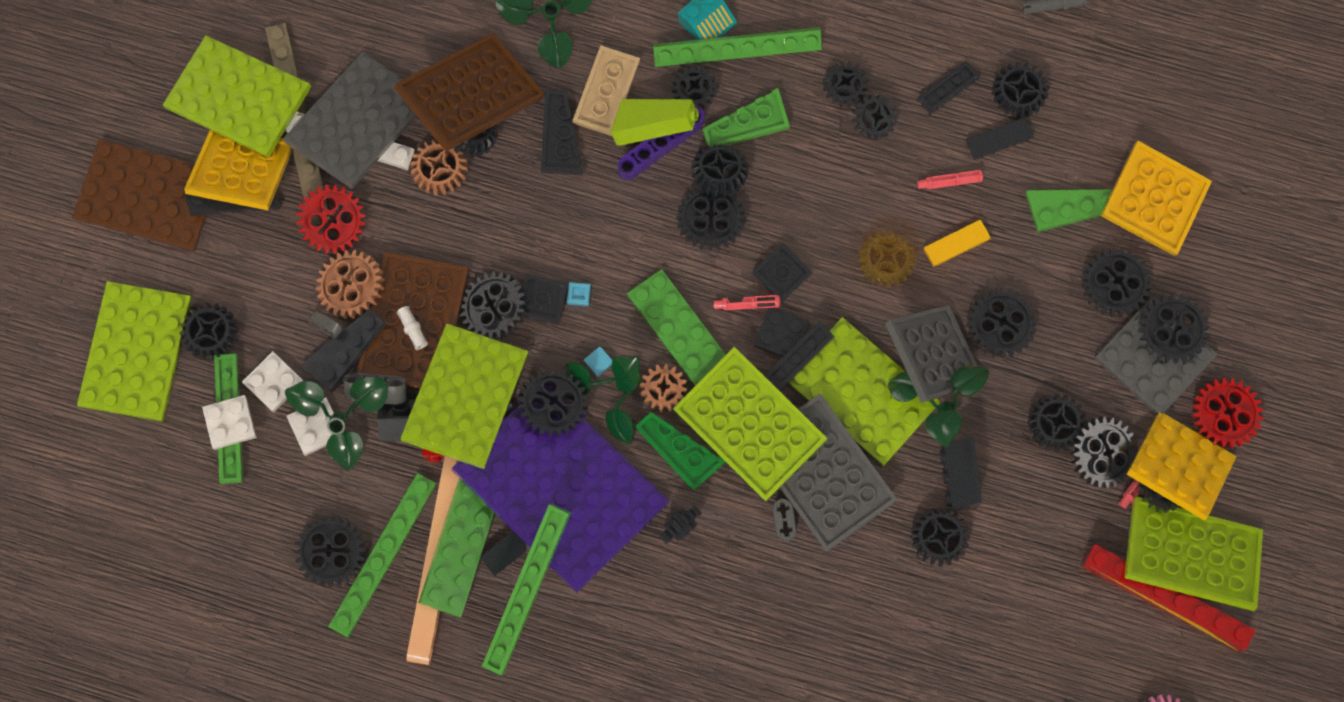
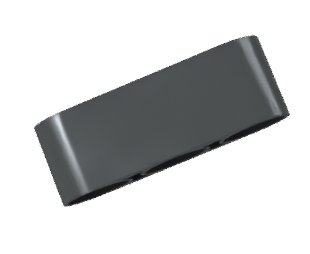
M349 373L344 376L345 398L348 401H356L349 393L352 384L360 378L371 376L381 378L388 384L387 397L384 404L400 405L407 401L406 380L403 377L365 373Z

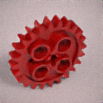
M327 184L324 185V191L318 186L316 187V194L309 191L310 198L302 197L305 205L299 204L297 206L302 212L295 213L296 216L301 217V220L295 222V224L302 226L297 231L298 233L304 232L305 235L302 241L310 240L308 247L316 244L315 251H319L323 247L324 254H327L329 248H331L332 253L336 254L337 247L344 252L345 244L351 248L353 247L351 240L359 241L356 233L363 234L359 226L365 225L364 222L360 221V218L365 217V214H359V210L363 206H356L359 198L352 200L353 192L345 194V187L337 191V185H333L330 190ZM326 198L333 201V208L331 210L325 209L323 205ZM339 204H342L343 207L333 217V221L335 222L329 223L322 232V234L319 235L318 231L328 221V218L326 216L332 215L336 211ZM343 212H347L350 215V221L347 224L343 223L340 219V215ZM313 215H317L320 218V225L318 227H314L310 223V218ZM330 228L337 231V238L335 240H330L327 236Z
M1222 378L1219 384L1215 379L1212 381V386L1207 383L1204 386L1205 390L1201 389L1198 391L1201 397L1196 396L1194 398V401L1198 404L1193 405L1191 409L1197 411V413H1194L1191 418H1196L1198 421L1193 425L1200 426L1201 429L1198 434L1205 432V439L1212 438L1213 445L1220 442V447L1224 448L1228 443L1229 448L1232 449L1236 443L1238 447H1241L1243 440L1246 443L1251 441L1250 436L1255 437L1257 435L1255 430H1259L1262 427L1257 423L1264 420V417L1258 415L1264 409L1257 407L1262 401L1254 399L1257 392L1249 393L1250 385L1245 389L1242 387L1243 381L1236 385L1234 378L1229 383H1227L1226 378ZM1229 395H1234L1237 398L1238 403H1231L1229 400ZM1209 402H1214L1218 410L1212 411L1209 407ZM1224 411H1230L1231 415H1225ZM1238 415L1245 417L1246 424L1239 423ZM1218 422H1222L1226 426L1225 432L1218 429Z

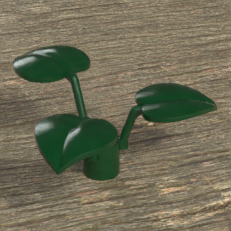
M495 0L499 14L512 25H523L527 21L528 14L533 15L542 12L543 18L551 23V35L546 34L540 38L537 47L538 53L544 61L556 68H562L568 62L572 53L570 36L565 32L555 34L554 20L558 18L559 8L563 9L566 7L567 11L571 14H582L591 4V0H558L562 5L554 1H547L543 7L529 11L532 7L531 0Z
M623 355L615 357L612 360V372L615 377L595 382L590 381V372L584 365L577 362L567 363L565 365L566 377L568 378L573 374V382L580 380L578 388L585 387V392L582 395H587L590 392V386L616 381L617 389L625 392L615 404L613 410L606 412L605 420L610 433L616 439L623 443L631 444L634 431L632 419L624 410H618L626 397L632 394V390L642 382L639 374L640 357Z
M979 366L959 368L951 378V384L956 388L953 394V403L945 401L938 406L934 400L929 401L938 413L928 416L925 428L936 442L949 447L952 439L962 426V417L956 411V408H958V393L960 392L964 397L976 394L988 379L989 370L987 368ZM907 371L899 373L889 381L887 387L895 400L908 402L917 397Z
M372 376L356 380L349 391L350 396L356 401L352 403L346 413L336 412L331 416L325 405L321 403L325 396L324 391L314 381H302L288 387L285 390V396L290 405L304 416H315L319 411V406L322 408L326 416L325 419L328 421L327 428L332 433L326 444L327 452L333 460L348 471L357 463L361 456L363 440L355 431L345 433L344 429L347 424V418L357 404L366 412L379 410L386 401L388 384L385 380Z

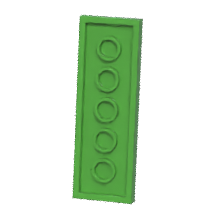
M662 269L627 293L629 299L694 386L726 355Z
M460 478L456 485L418 602L421 605L458 618L462 616L494 516V512Z

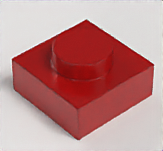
M422 448V456L424 459H428L430 463H439L445 457Z

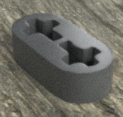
M315 311L308 319L313 327L333 338H337L343 331L337 322Z
M780 499L773 506L775 531L781 541L787 542L792 540L796 533L792 504L788 500ZM780 504H784V507L789 508L785 513L786 518L782 519L781 512L776 510L780 508ZM783 522L787 523L788 529H792L788 537H785L784 533H780V530L783 529Z

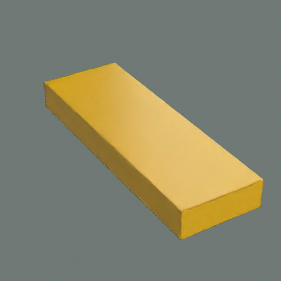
M979 220L924 247V251L934 268L990 240L991 237L982 221Z

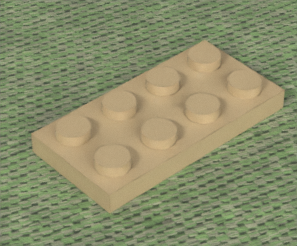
M600 46L573 118V124L612 136L610 131L622 99H627L640 63V58Z

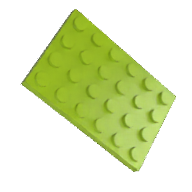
M205 35L163 103V107L269 158L312 86L308 82Z
M107 281L77 406L164 422L182 344L181 340L183 339L180 332L185 330L181 327V323H187L184 316L189 314L192 297Z
M842 317L830 330L835 338L788 385L808 402L818 394H821L858 446L884 467L935 408L929 401L921 403L918 395L908 402L895 400L887 387L888 383L893 377L905 371ZM933 399L937 405L940 404L938 399Z
M446 324L402 433L401 441L485 469L527 359L528 351Z
M735 347L673 408L765 501L828 440Z
M1135 497L1133 499L1124 578L1255 611L1258 608L1263 529L1213 516H1208L1204 521L1186 509L1178 507L1174 511L1170 509L1167 513L1163 511V508L1156 512L1155 506L1148 508L1149 502H1142L1143 498Z

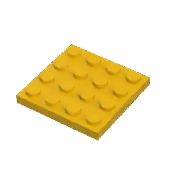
M210 130L184 188L185 194L269 210L293 148L284 143V138H280L268 158Z
M1137 141L1100 216L1176 256L1212 181Z
M1159 412L1127 475L1205 521L1237 456L1217 444L1213 445L1212 441L1205 439V437L1168 415Z

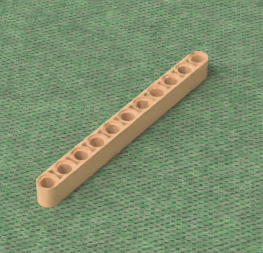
M447 456L444 457L407 651V662L430 665L440 611L421 605L418 602L459 477L451 471L452 467L459 461Z

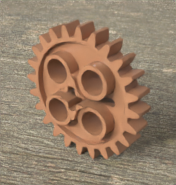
M345 250L344 256L338 252L336 260L330 257L331 264L324 263L323 265L326 270L319 271L322 278L316 279L321 284V286L315 288L320 292L317 296L322 301L320 304L329 313L333 312V315L336 317L341 315L344 319H347L348 314L351 318L355 319L356 313L361 316L364 309L371 311L369 305L373 304L376 306L377 303L374 299L381 298L382 296L378 294V291L384 290V287L379 284L385 281L380 276L383 271L378 268L379 264L370 255L367 256L364 252L359 254L356 250H353L352 255L349 251ZM346 268H349L348 271H347V273L344 274V275H342V274H343V271H344ZM367 275L366 279L361 282V278ZM339 287V291L333 294L334 290ZM358 294L356 300L352 301V297Z

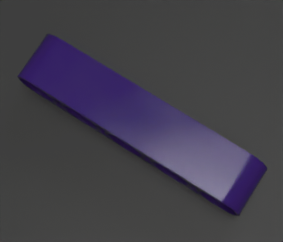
M695 106L698 109L700 120L695 122L693 130L645 140L624 155L618 162L620 177L624 180L635 178L699 131L704 125L703 110ZM664 140L667 144L660 147L656 145V142ZM643 152L650 154L647 159L639 157ZM624 165H631L633 169L626 172L622 167Z

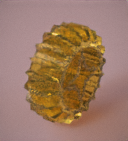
M883 230V236L878 231L874 234L875 238L869 235L867 238L868 242L862 243L864 249L859 250V254L862 257L858 258V262L863 264L860 266V270H867L864 277L872 276L871 283H874L876 279L879 280L878 285L882 287L883 282H886L888 288L891 287L892 281L896 286L900 284L899 279L905 282L907 280L906 275H911L913 272L910 268H915L916 265L912 261L916 259V254H912L914 246L907 247L910 240L906 239L903 242V234L895 237V230L891 232V235H888L887 230ZM881 244H891L894 247L888 249ZM872 249L876 251L878 260L874 265H872L870 260ZM900 252H902L904 257V266L902 268L898 266L899 263L896 260ZM884 255H886V257L887 255L892 256L890 262H888V260L887 262H882ZM886 268L894 273H882L880 270Z

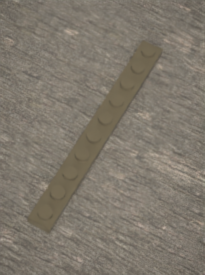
M286 23L265 28L274 67L299 78ZM303 100L297 112L306 114L307 112ZM293 149L303 197L310 198L309 191L316 194V187L318 186L324 191L319 166ZM325 199L323 205L325 209L329 210L327 199ZM313 215L310 218L311 225L320 223V218L317 215Z

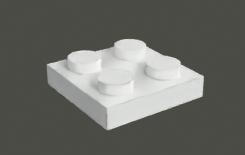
M272 351L242 383L274 413L287 400L285 390L303 380Z
M245 395L202 407L211 445L214 450L257 438Z
M324 398L321 403L325 405L331 416L334 412L328 399ZM320 406L315 416H304L297 411L287 415V419L305 456L325 447L329 437L332 435L327 428L328 421L325 419L326 416Z

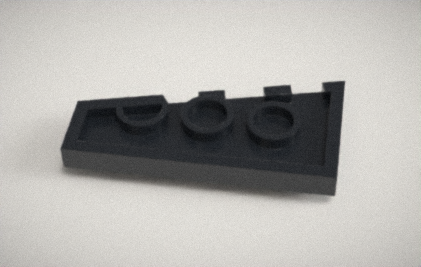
M545 90L541 173L583 175L566 91Z
M184 194V199L191 216L213 215L220 212L238 213L245 210L262 211V209ZM276 194L270 205L272 210L280 209Z
M367 310L345 328L337 338L329 341L300 366L334 392L343 381L344 376L351 371L387 323L370 310Z

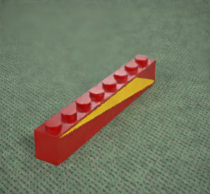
M1096 544L1090 547L1080 566L1238 652L1247 650L1256 631L1191 595L1124 578L1126 560Z

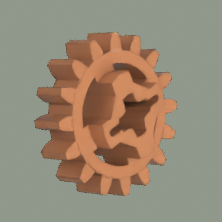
M667 364L664 365V369H660L659 365H656V371L648 369L649 376L643 375V380L646 383H640V388L645 389L641 392V396H647L644 402L645 404L651 402V409H655L658 406L660 412L663 411L664 407L671 411V405L676 406L678 400L681 401L684 398L681 394L687 393V388L682 387L686 384V380H680L683 373L676 374V367L668 370ZM661 375L658 380L652 381L655 377ZM669 376L674 378L678 385L672 383L669 380ZM665 380V384L668 389L665 390L664 395L662 397V392L660 388L662 387V384ZM649 391L655 393L658 396V400L654 399ZM671 395H676L673 399L666 401Z

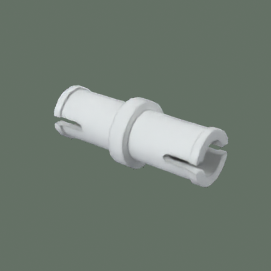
M409 306L400 308L397 311V315L405 327V334L409 335L415 346L414 348L420 350L426 347L428 342L420 330L421 325L419 322H416Z

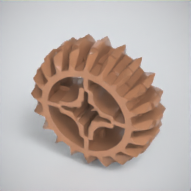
M435 139L432 140V145L430 146L425 142V149L418 147L419 154H413L415 161L410 163L411 167L414 168L411 170V174L415 176L413 178L414 182L419 183L420 189L426 187L425 191L428 194L432 190L436 196L439 194V190H442L443 195L447 194L446 189L454 192L453 186L460 187L461 183L459 180L466 179L463 173L468 172V168L465 167L468 164L467 159H464L462 152L456 154L455 148L446 152L440 144L436 143ZM440 153V154H439L437 157H435V158H431V157H430V156H432V155H434V154ZM449 155L456 161L455 170L451 169V166L447 164ZM423 165H427L428 169L431 170L430 179L423 175ZM442 177H449L446 180L439 181Z

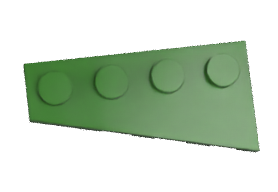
M776 88L770 94L756 99L755 102L748 106H743L736 110L735 113L725 116L703 128L706 145L713 148L715 143L718 147H721L724 143L725 146L788 130L790 125L779 89Z
M1113 189L1026 190L1025 194L1036 230L1041 232L1100 217Z

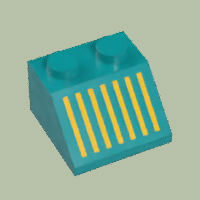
M692 0L678 12V22L696 40L720 38L737 24L736 19L724 0Z

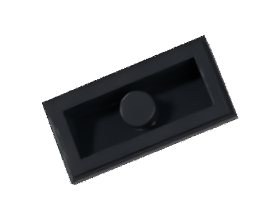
M513 531L480 558L491 573L496 576L526 552V544Z

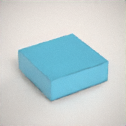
M569 282L567 305L589 306L591 285Z
M598 347L584 359L585 364L597 377L612 366V359L601 347Z

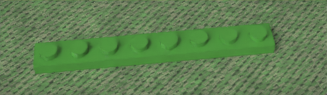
M820 27L653 44L655 67L822 50Z
M419 473L416 474L329 624V628L347 638L350 637L436 488L437 484Z
M552 503L548 505L482 667L501 676L504 675L571 512Z

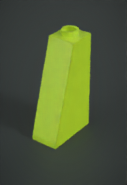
M622 99L610 133L616 145L621 146L693 130L695 121L698 120L699 112L693 101L687 99Z

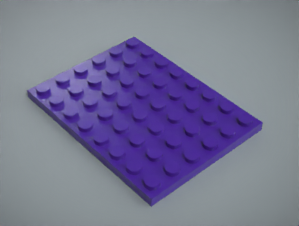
M550 386L545 387L546 391L554 392ZM553 401L552 403H549V404L552 406L553 404H556V402ZM535 402L532 404L536 409L543 408L541 403ZM517 407L503 420L485 469L459 461L452 467L451 471L530 548L549 504L552 503L571 512L549 566L578 593L668 505L669 500L583 418H581L583 420L582 425L576 424L577 429L575 432L569 428L568 436L561 432L560 438H557L556 433H552L550 439L547 432L542 437L540 436L539 429L532 432V424L526 427L527 419H520L523 412H519ZM558 415L550 416L554 421L561 420Z

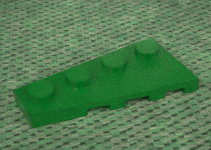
M651 412L635 426V429L693 492L726 463L725 460L717 457L708 449L694 442L690 437L682 434Z

